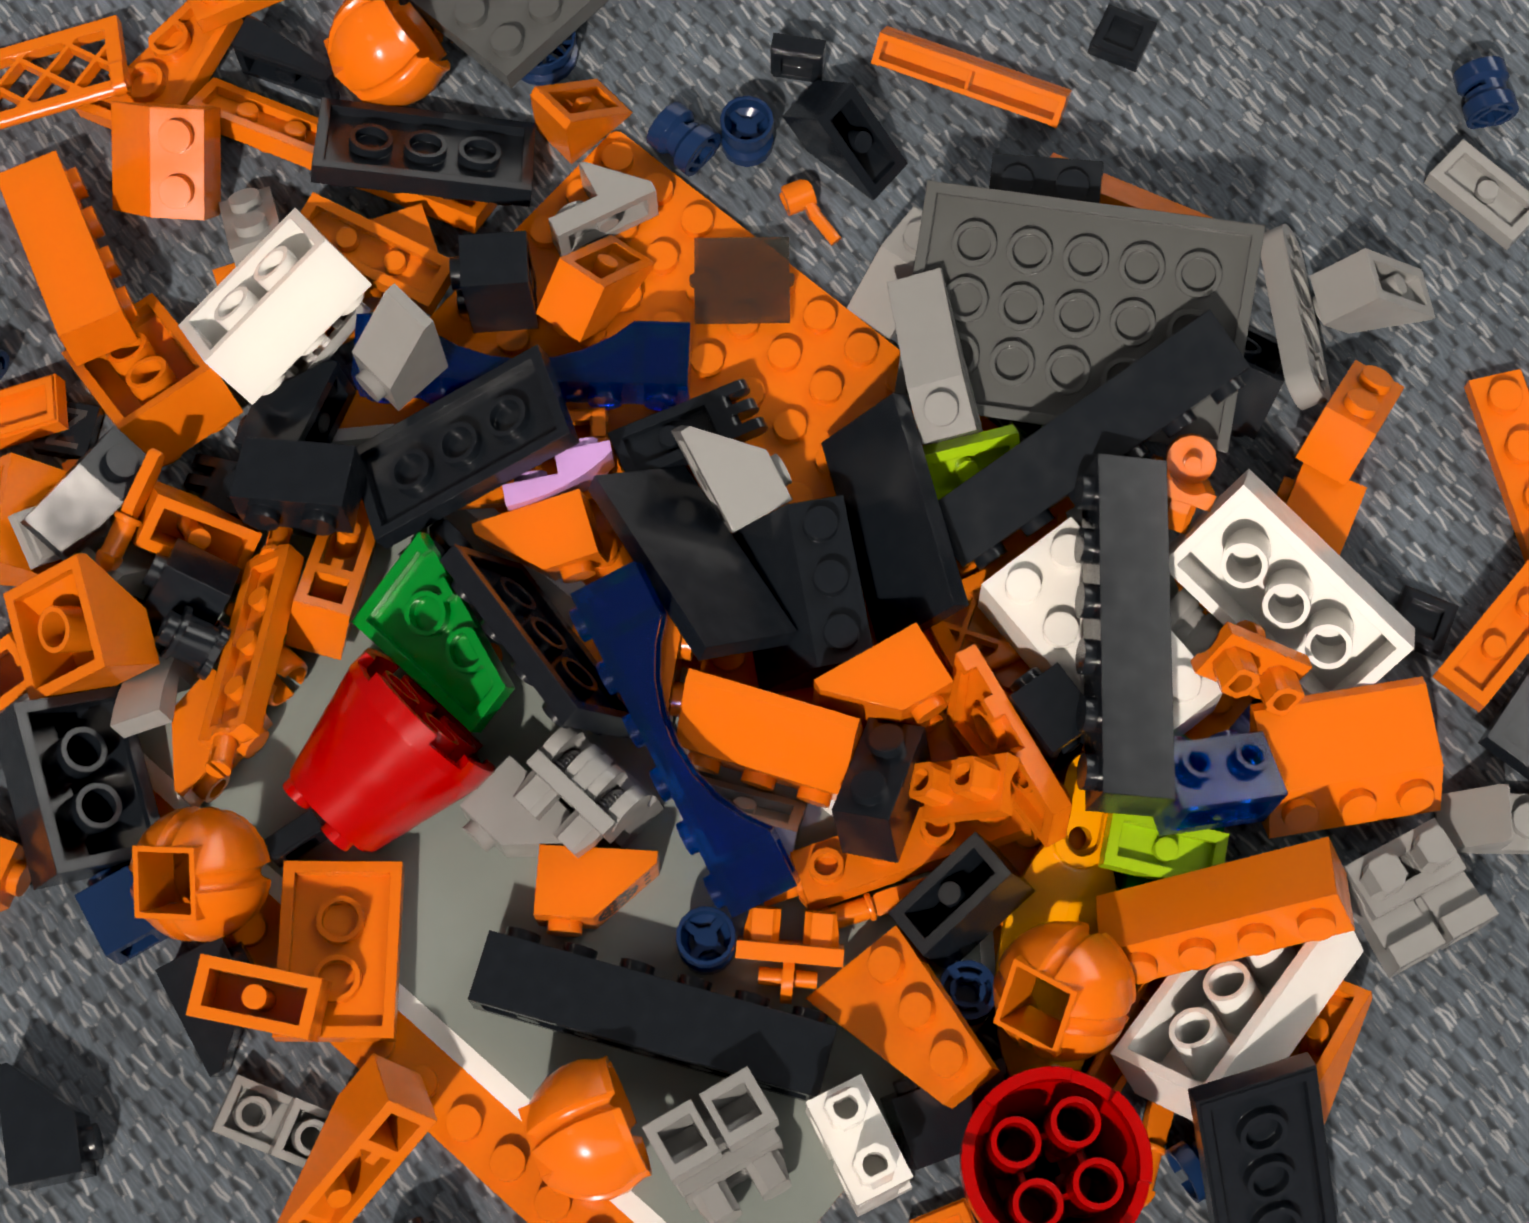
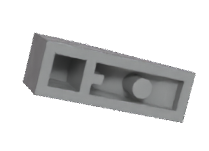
M942 268L886 282L906 386L921 444L929 445L982 432L983 429Z

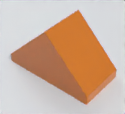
M598 79L535 86L530 94L536 130L571 164L632 114Z

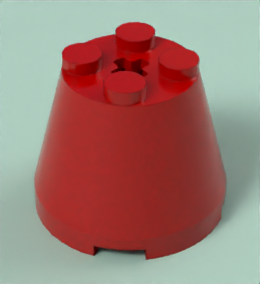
M367 648L350 665L289 771L290 777L282 784L284 791L294 802L304 809L312 807L326 821L321 826V830L334 845L345 852L353 845L365 853L379 850L478 789L496 769L488 759L481 763L475 755L483 745L472 732L414 680L405 675L401 679L393 673L399 666L390 657L373 648Z
M1045 1066L1025 1070L1009 1077L984 1097L972 1114L963 1135L960 1149V1176L967 1202L979 1223H1135L1144 1207L1150 1183H1152L1153 1156L1148 1134L1141 1118L1130 1102L1119 1091H1115L1097 1078L1075 1071L1073 1068ZM1041 1157L1046 1166L1056 1165L1059 1175L1052 1179L1051 1182L1043 1178L1026 1180L1025 1174H1028L1035 1168L1036 1158Z

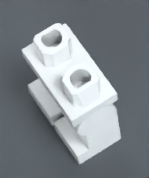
M862 1074L805 1102V1112L828 1159H833L834 1161L833 1169L857 1217L912 1189L909 1180L913 1178V1175Z

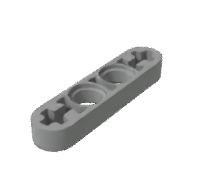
M1282 224L1264 233L1261 260L1285 382L1297 407L1305 410L1330 400L1331 391L1302 251L1291 228L1287 224Z

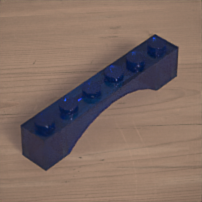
M357 314L354 347L372 314ZM634 321L612 337L588 348L549 357L565 403H588L592 407H605V409H615L620 407L621 404H644L649 409L662 411L690 400L692 360L690 322ZM438 335L448 368L414 398H422L423 401L432 404L512 358L490 356L458 346ZM353 356L351 376L360 397H367V399L376 403L390 404L385 397L379 402L375 401L361 387L355 378L360 370Z
M633 561L572 592L570 595L576 607L569 610L571 620L584 642L593 639L603 659L596 663L598 674L611 695L620 693L629 711V714L622 717L626 730L638 749L646 745L656 767L649 770V773L659 795L664 802L673 798L683 818L682 821L676 823L678 833L691 855L700 852L710 874L703 877V881L715 906L718 909L727 906L733 918L797 886L801 878L775 827L748 815L721 796L697 771L677 738L667 712L661 679L662 642L668 614L642 563Z

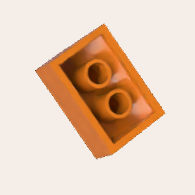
M689 668L685 679L674 745L682 755L687 756L685 762L687 766L716 775L719 774L720 767L722 766L742 772L740 781L750 786L774 791L775 785L778 783L798 789L796 798L803 802L829 808L831 800L835 801L862 736L863 727L860 718Z
M1422 676L1304 695V698L1287 715L1282 717L1266 711L1263 702L1250 704L1249 771L1252 774L1249 778V793L1269 839L1441 810L1444 764L1427 684Z

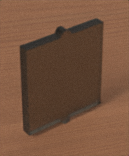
M789 237L694 238V274L690 275L689 284L694 288L695 324L790 323V287L795 284V275L789 272Z

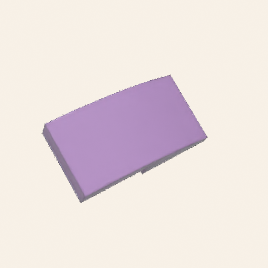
M594 437L579 438L580 443L555 456L557 474L547 475V472L543 470L528 471L516 477L513 483L502 485L507 510L511 511L576 489H580L582 492L586 491L594 476L607 474L615 467L610 440L598 442V439Z

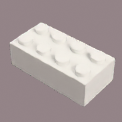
M1250 469L1243 473L1214 501L1210 512L1204 511L1189 525L1186 534L1181 533L1169 544L1170 574L1223 625L1227 621L1235 625L1244 620L1252 621L1262 626L1265 630L1266 638L1308 656L1313 668L1299 681L1304 695L1375 684L1414 649L1415 628Z
M1070 517L983 582L977 607L1030 669L1038 667L1043 673L1058 662L1084 695V675L1077 673L1075 665L1077 646L1080 639L1083 638V619L1077 618L1075 614L1076 592L1079 584L1083 582L1082 563H1077L1074 556L1075 539L1081 527ZM1171 631L1175 741L1212 713L1223 693L1217 682L1194 672L1190 662L1194 656Z
M1351 931L1331 936L1322 941L1305 942L1273 950L1264 955L1248 956L1215 964L1202 970H1190L1167 976L1110 1054L1135 1094L1193 1121L1188 1089L1288 1058L1364 950L1355 932Z

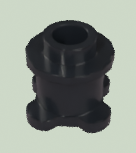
M188 605L179 614L170 610L161 623L154 640L162 645L160 657L167 660L172 656L192 666L193 671L196 672V677L205 680L210 674L221 650L226 645L231 629L228 628L227 623L221 620L216 625H213L193 615V608Z

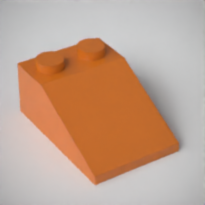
M151 293L135 303L139 316L130 319L138 341L79 366L75 365L67 350L61 354L111 422L145 454L151 448L162 452L165 457L162 465L164 467L178 460L184 452L209 435L221 431L231 420L242 414L243 410L223 379L202 360L179 328L176 320L155 295Z

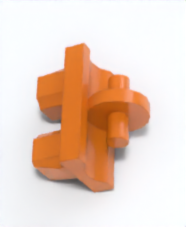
M1192 433L1180 435L1174 439L1167 448L1165 461H1167L1168 529L1182 534H1186L1196 508L1210 512L1217 497L1208 479L1216 466L1215 449L1208 439L1199 434ZM1153 454L1151 458L1155 460H1164L1163 457L1157 456L1155 454Z
M1248 620L1240 621L1236 625L1227 621L1217 634L1213 645L1205 652L1196 654L1190 661L1194 672L1218 682L1222 693L1234 698L1252 696L1263 702L1266 711L1280 717L1287 715L1304 698V691L1299 681L1313 668L1307 655L1266 638L1265 630L1262 626Z
M1006 752L977 757L974 755L958 757L955 760L933 763L930 761L915 763L909 796L924 803L922 820L932 824L979 820L985 823L1000 821L1005 816H1013V802L1016 799V790L1011 785L1014 773L1019 768L1020 757Z
M751 905L744 926V934L737 937L735 958L783 962V969L759 967L758 972L759 985L781 986L780 1004H792L793 988L817 989L818 972L795 970V964L843 968L845 949L844 944H839L836 912L805 910L803 941L779 939L782 908Z

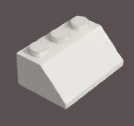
M294 208L178 326L202 360L253 405L262 395H268L280 386L284 380L285 372L301 356L312 353L321 344L325 331L340 316L350 314L360 305L364 298V292L372 284L301 212Z

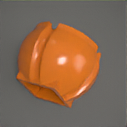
M345 0L335 13L329 30V37L324 40L334 76L364 103L398 107L410 105L424 99L434 91L444 74L451 67L448 60L441 61L447 55L445 49L431 27L410 2L400 5L399 0Z
M191 806L176 809L162 816L143 833L136 845H132V858L129 870L133 873V884L130 886V892L134 900L135 918H144L157 931L172 939L188 942H212L237 932L258 914L267 899L271 887V880L264 877L261 873L262 867L271 862L264 839L246 818L226 809L221 810L211 806L205 808ZM174 853L189 854L190 903L184 902L175 883Z
M1051 921L1039 924L1020 934L1004 951L999 961V971L994 976L993 997L996 1014L993 1023L1004 1028L1013 1041L1023 1049L1033 1048L1035 1055L1047 1061L1073 1062L1084 1060L1109 1047L1120 1036L1124 1025L1129 1020L1126 1014L1130 1011L1131 1005L1136 1000L1134 973L1123 949L1106 932L1090 935L1089 924L1085 922ZM1037 977L1070 994L1062 1021L1038 1008L1032 996Z
M607 1055L598 1059H578L561 1066L545 1078L534 1092L529 1104L518 1109L540 1178L556 1195L563 1194L573 1199L590 1202L611 1200L630 1192L644 1178L652 1176V1168L642 1136H634L631 1133L632 1127L637 1123L618 1074L612 1062H609Z

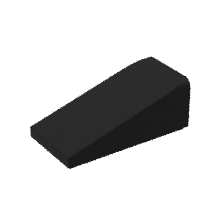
M250 15L246 16L232 43L244 74L320 100L321 98H340L333 72L259 19Z

